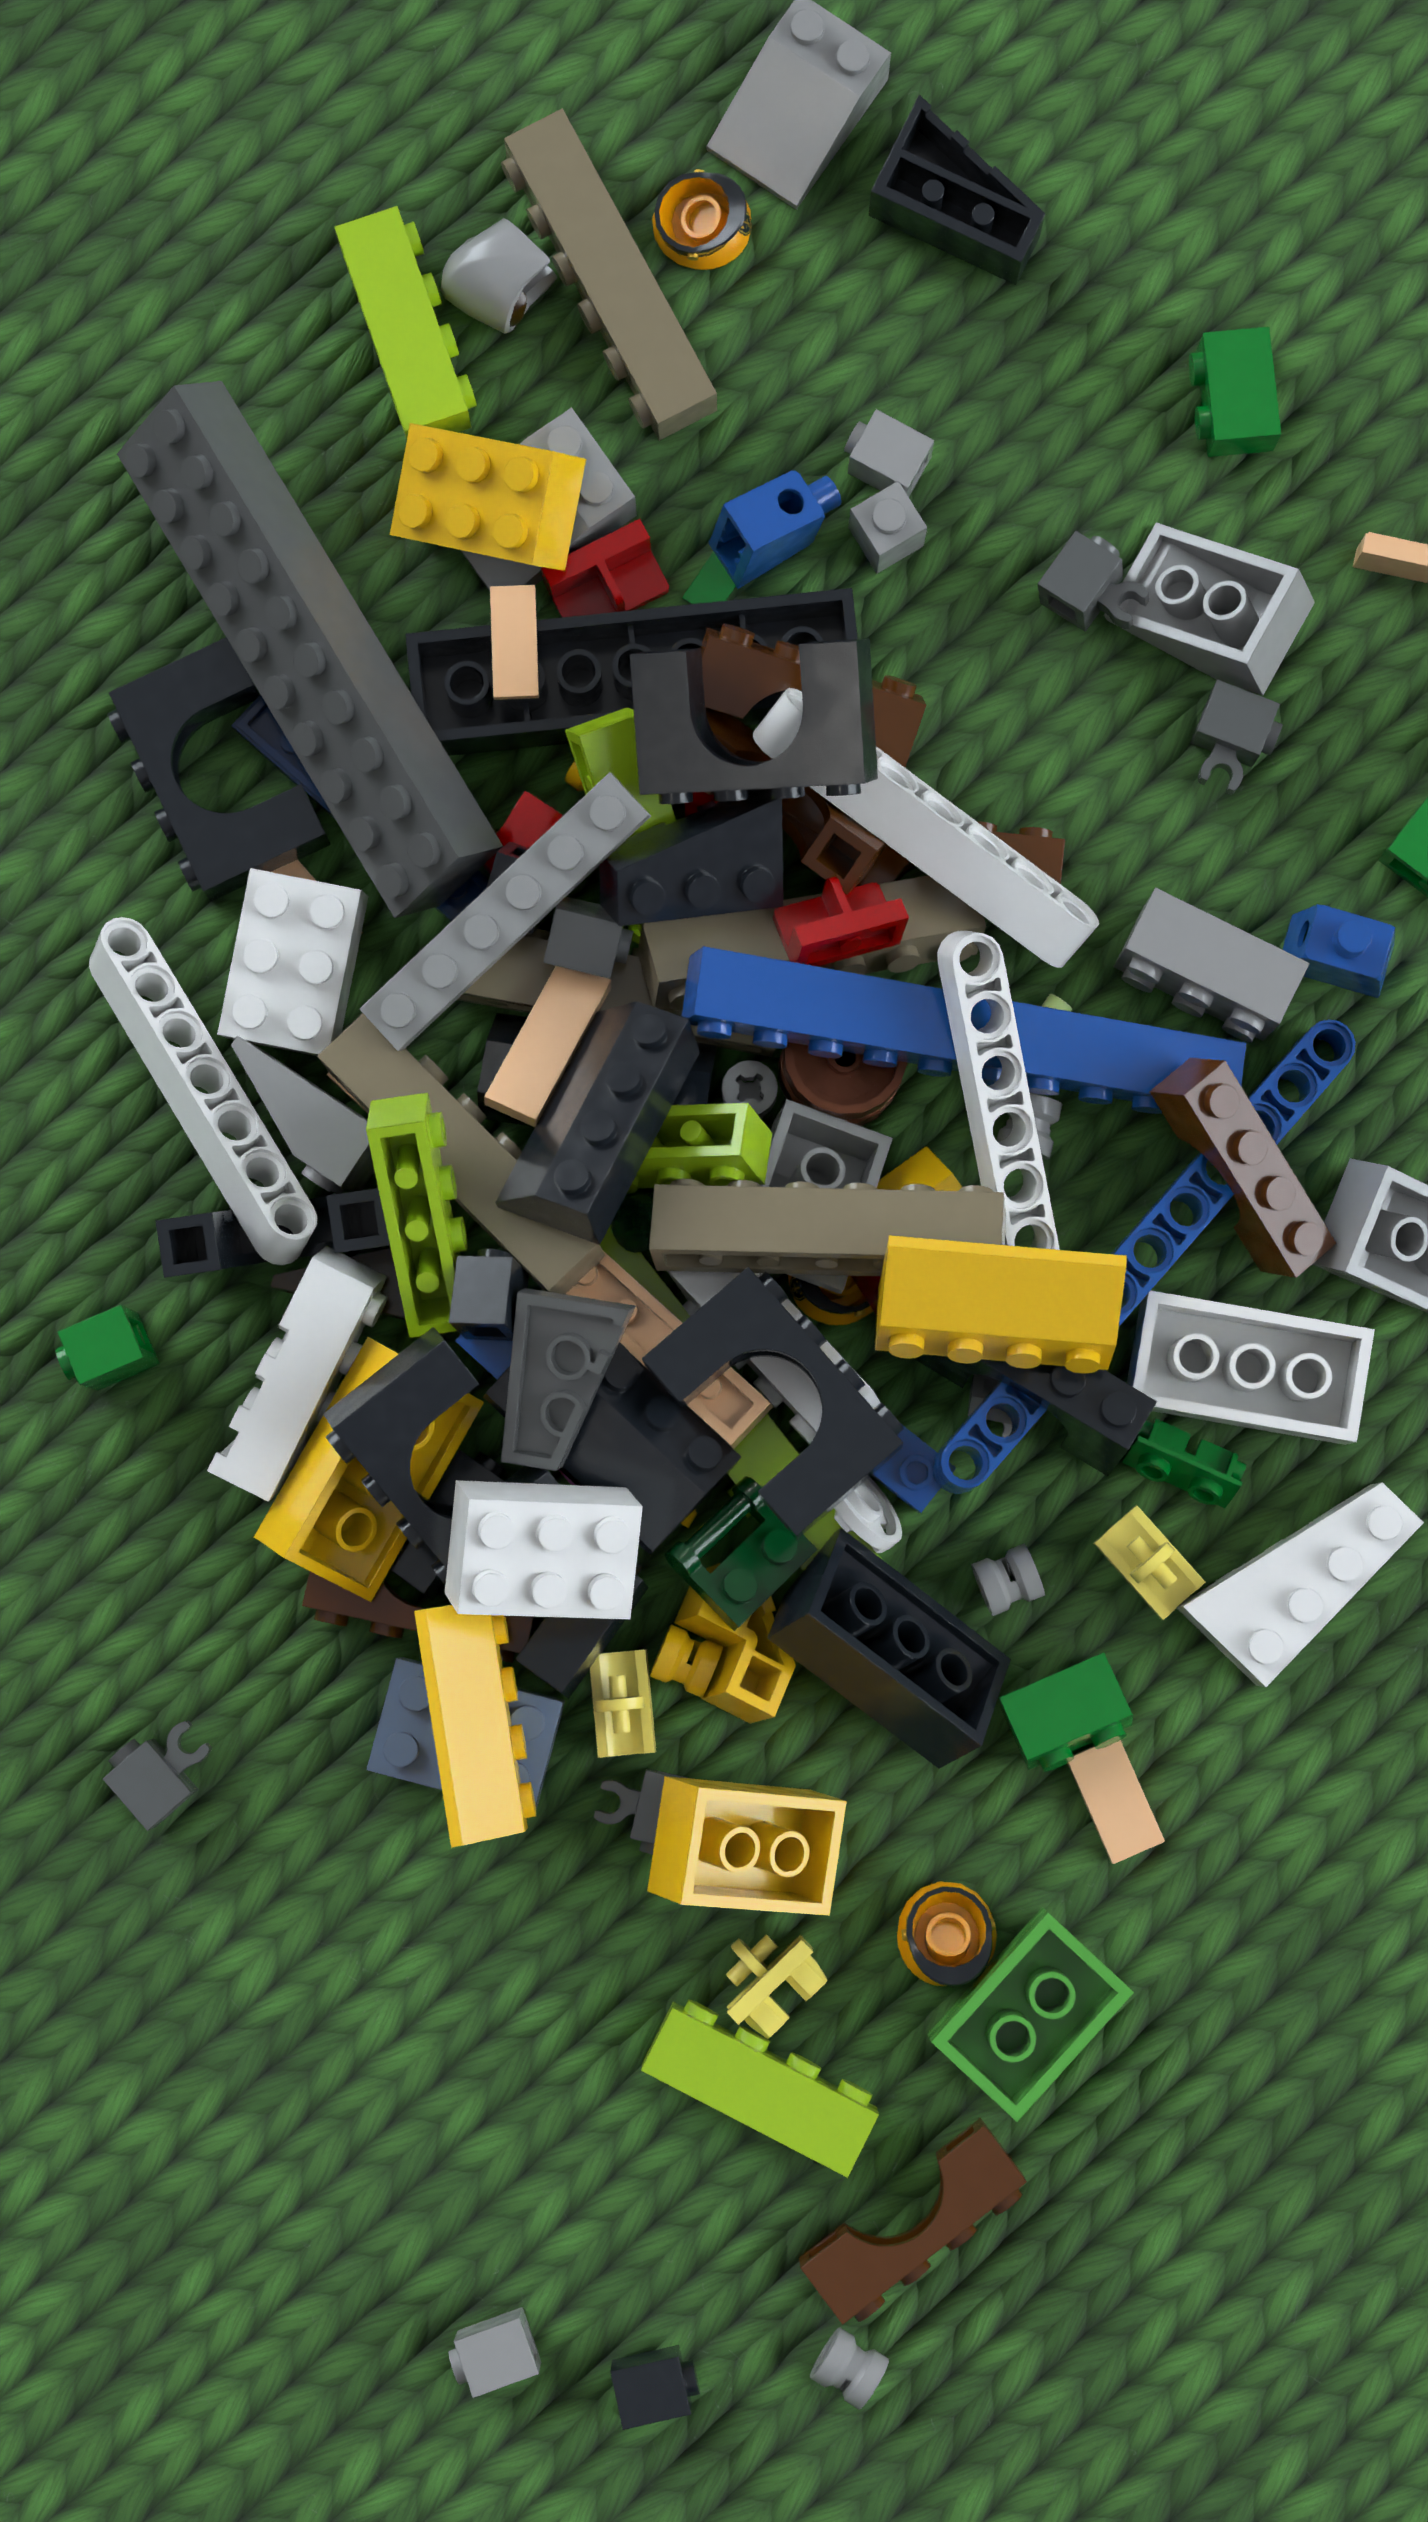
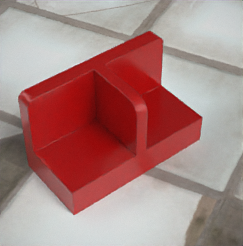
M641 519L569 553L565 571L541 567L543 583L561 618L631 611L669 592V584L651 551L650 536Z
M836 876L826 879L822 896L778 907L773 913V921L789 961L817 967L899 945L909 919L902 899L898 898L886 902L878 883L872 882L857 886L846 895Z

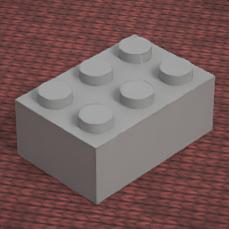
M1155 887L1144 905L1114 968L1124 972L1121 978L1129 985L1149 993L1155 987L1173 996L1172 1004L1183 1012L1196 1017H1202L1205 1012L1224 1021L1222 1029L1230 1035L1243 1041L1252 1042L1254 1037L1264 1041L1281 1023L1310 963Z

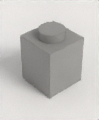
M876 409L867 425L861 421L857 423L846 443L844 451L851 454L849 456L848 474L880 491L899 481L908 497H910L932 457L935 440Z
M899 481L850 509L848 528L877 574L924 546L927 526Z
M523 2307L458 2330L454 2339L456 2348L448 2352L451 2367L458 2384L461 2385L467 2382L473 2398L538 2375L541 2366V2359Z

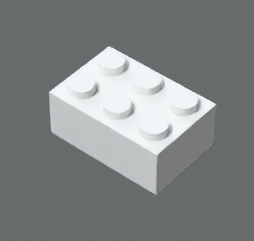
M250 868L217 1035L232 1040L239 1036L253 1044L318 1056L342 1033L369 896L359 889Z
M456 1480L445 1595L457 1614L630 1619L643 1506L626 1487Z

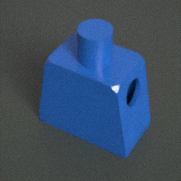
M792 470L723 504L708 544L735 583L736 588L739 589L814 542L825 518L824 514L841 505L840 493L828 476H823L807 485L800 473Z
M1317 904L1291 916L1282 950L1310 963L1303 977L1379 998L1394 947L1395 927L1377 920ZM1305 932H1307L1306 938L1303 942Z

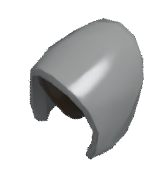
M503 218L477 236L467 239L450 255L443 268L440 291L446 300L467 315L506 334L511 332L522 321L528 308L549 289L557 279V275L547 266L550 263L549 257L518 227Z

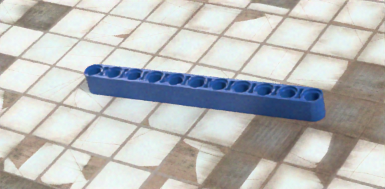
M1323 1020L1311 1027L1295 1042L1248 1096L1276 1144L1283 1139L1354 1055L1356 1045L1354 1035L1340 1021ZM1314 1039H1321L1330 1044L1334 1051V1061H1324L1317 1056L1313 1048ZM1285 1079L1295 1084L1299 1091L1298 1102H1289L1280 1095L1277 1087L1278 1080ZM1200 1152L1111 1253L1113 1255L1127 1256L1119 1326L1234 1195L1228 1184H1217L1209 1178L1206 1171V1162L1209 1160ZM1180 1201L1188 1205L1193 1214L1191 1226H1183L1174 1221L1170 1213L1171 1202ZM1143 1242L1153 1247L1157 1254V1265L1155 1267L1148 1268L1138 1263L1133 1253L1135 1243ZM999 1381L938 1451L933 1460L936 1482L942 1489L955 1494L966 1493L979 1486L992 1474L1047 1409L1026 1394ZM990 1409H1000L1011 1418L1012 1431L1009 1436H996L989 1430L986 1416ZM952 1452H965L974 1460L975 1474L972 1479H959L951 1472L949 1457Z

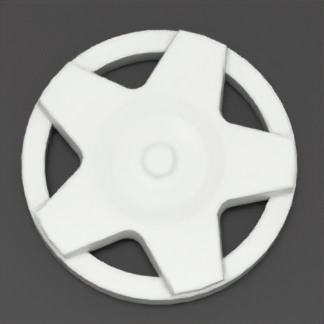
M870 1477L834 1507V1519L846 1533L854 1531L876 1553H883L889 1550L902 1538V1527L893 1506Z

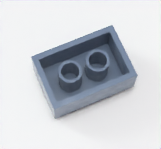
M405 1657L396 1658L366 1770L442 1790L422 1662ZM517 1687L518 1701L508 1702L511 1723L512 1725L522 1724L526 1742L527 1759L517 1760L521 1783H532L537 1810L565 1700Z

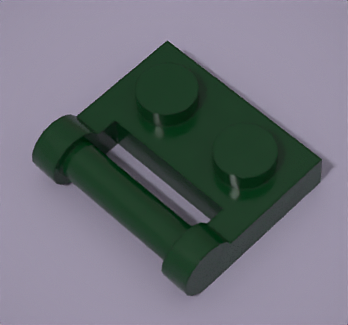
M748 1476L743 1477L732 1488L734 1495L685 1543L678 1541L665 1553L666 1560L672 1568L733 1631L739 1628L818 1550L804 1535L797 1540L759 1497L758 1490L762 1487ZM750 1513L761 1525L710 1574L701 1564L700 1559L744 1516Z

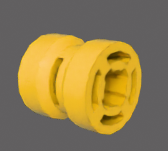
M671 1624L652 1667L650 1677L664 1683L671 1680L677 1681L684 1685L686 1692L703 1698L716 1669L723 1646L710 1640L703 1642L695 1641L689 1637L686 1630Z

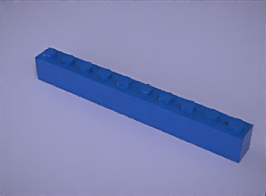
M705 946L689 957L682 1017L689 1019L690 1025L697 1026L698 1035L716 1039H729L732 1032L753 1036L752 1043L755 1045L777 1049L786 1048L787 1042L808 1045L809 1054L826 1058H840L843 1051L863 1055V1063L877 1067H896L897 1061L918 1064L917 1072L929 1076L948 1077L951 1076L952 1070L959 1071L944 993L941 988ZM985 999L977 1002L971 1011V1022L979 1030L989 1022L991 1017V1008ZM1012 1001L1030 1093L1058 1095L1059 1089L1079 1092L1078 1100L1082 1102L1112 1104L1113 1098L1132 1101L1131 1109L1135 1111L1159 1114L1162 1111L1149 1091L1189 1058L1226 1061L1242 1086L1246 1043ZM997 1056L989 1058L982 1068V1079L988 1086L994 1084L1002 1073V1064Z

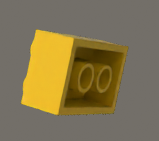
M410 423L390 535L565 571L586 459L555 451Z
M664 1776L647 1892L681 1905L830 1916L847 1801L808 1789Z

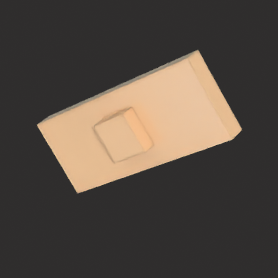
M535 585L490 586L494 700L539 698Z

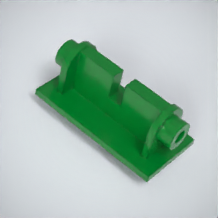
M1156 1417L1153 1422L1146 1420L1122 1463L1135 1468L1141 1476L1148 1480L1167 1482L1187 1491L1191 1498L1200 1503L1226 1508L1243 1483L1240 1480L1247 1464L1238 1461L1239 1454L1228 1451L1204 1439H1201L1198 1443L1195 1454H1189L1185 1452L1191 1436L1190 1433L1163 1422Z

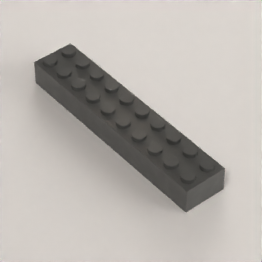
M213 381L174 385L117 453L119 459L394 918L439 907L503 847L502 843L223 382Z

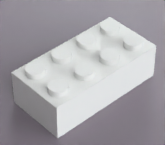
M1150 1290L1140 1302L1127 1384L1156 1400L1157 1403L1152 1410L1155 1412L1344 1445L1357 1442L1375 1329Z

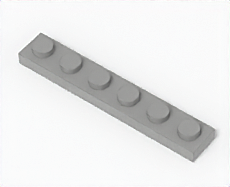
M609 772L360 1008L362 1013L397 1051H403L643 825L651 815L622 783Z

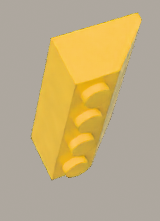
M889 1235L878 1288L875 1350L889 1351L895 1357L906 1359L917 1358L923 1354L947 1356L954 1362L964 1364L975 1363L983 1359L1006 1361L1010 1366L1023 1369L1034 1368L1042 1364L1065 1366L1067 1370L1081 1374L1093 1373L1099 1369L1108 1370L1117 1345L1127 1256Z
M367 1337L326 1411L396 1357L398 1353ZM469 1393L433 1420L422 1431L414 1445L410 1460L411 1480L414 1489L427 1499H430L484 1404L482 1400ZM323 1415L254 1538L283 1558L371 1602L407 1540L396 1524L404 1516L392 1501L381 1507L361 1482V1479L369 1473L357 1458L346 1464L325 1437L333 1429Z
M452 1605L414 1611L451 1848L523 1833L528 1829L527 1818L536 1817V1806L532 1783H521L517 1760L527 1759V1749L522 1724L512 1725L508 1702L518 1701V1693L513 1666L503 1668L499 1645L509 1643L506 1617L504 1615L457 1614Z

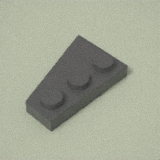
M528 1288L517 1292L501 1462L557 1471L563 1467L633 1314L635 1305Z

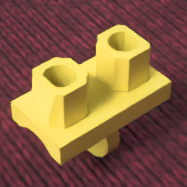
M1137 1505L1093 1543L1161 1620L1168 1617L1183 1601L1206 1583Z
M647 1649L599 1654L590 1667L598 1758L655 1753L656 1742Z
M766 1934L750 1949L738 1938L731 1945V1948L740 1960L726 1973V1976L737 1987L752 1972L757 1977L727 2005V2013L738 2025L744 2020L752 2029L769 2039L789 2019V2015L770 1996L784 1980L805 2001L810 1999L828 1981L817 1961L811 1956L813 1953L812 1946L799 1935L766 1966L763 1961L778 1948L776 1943Z

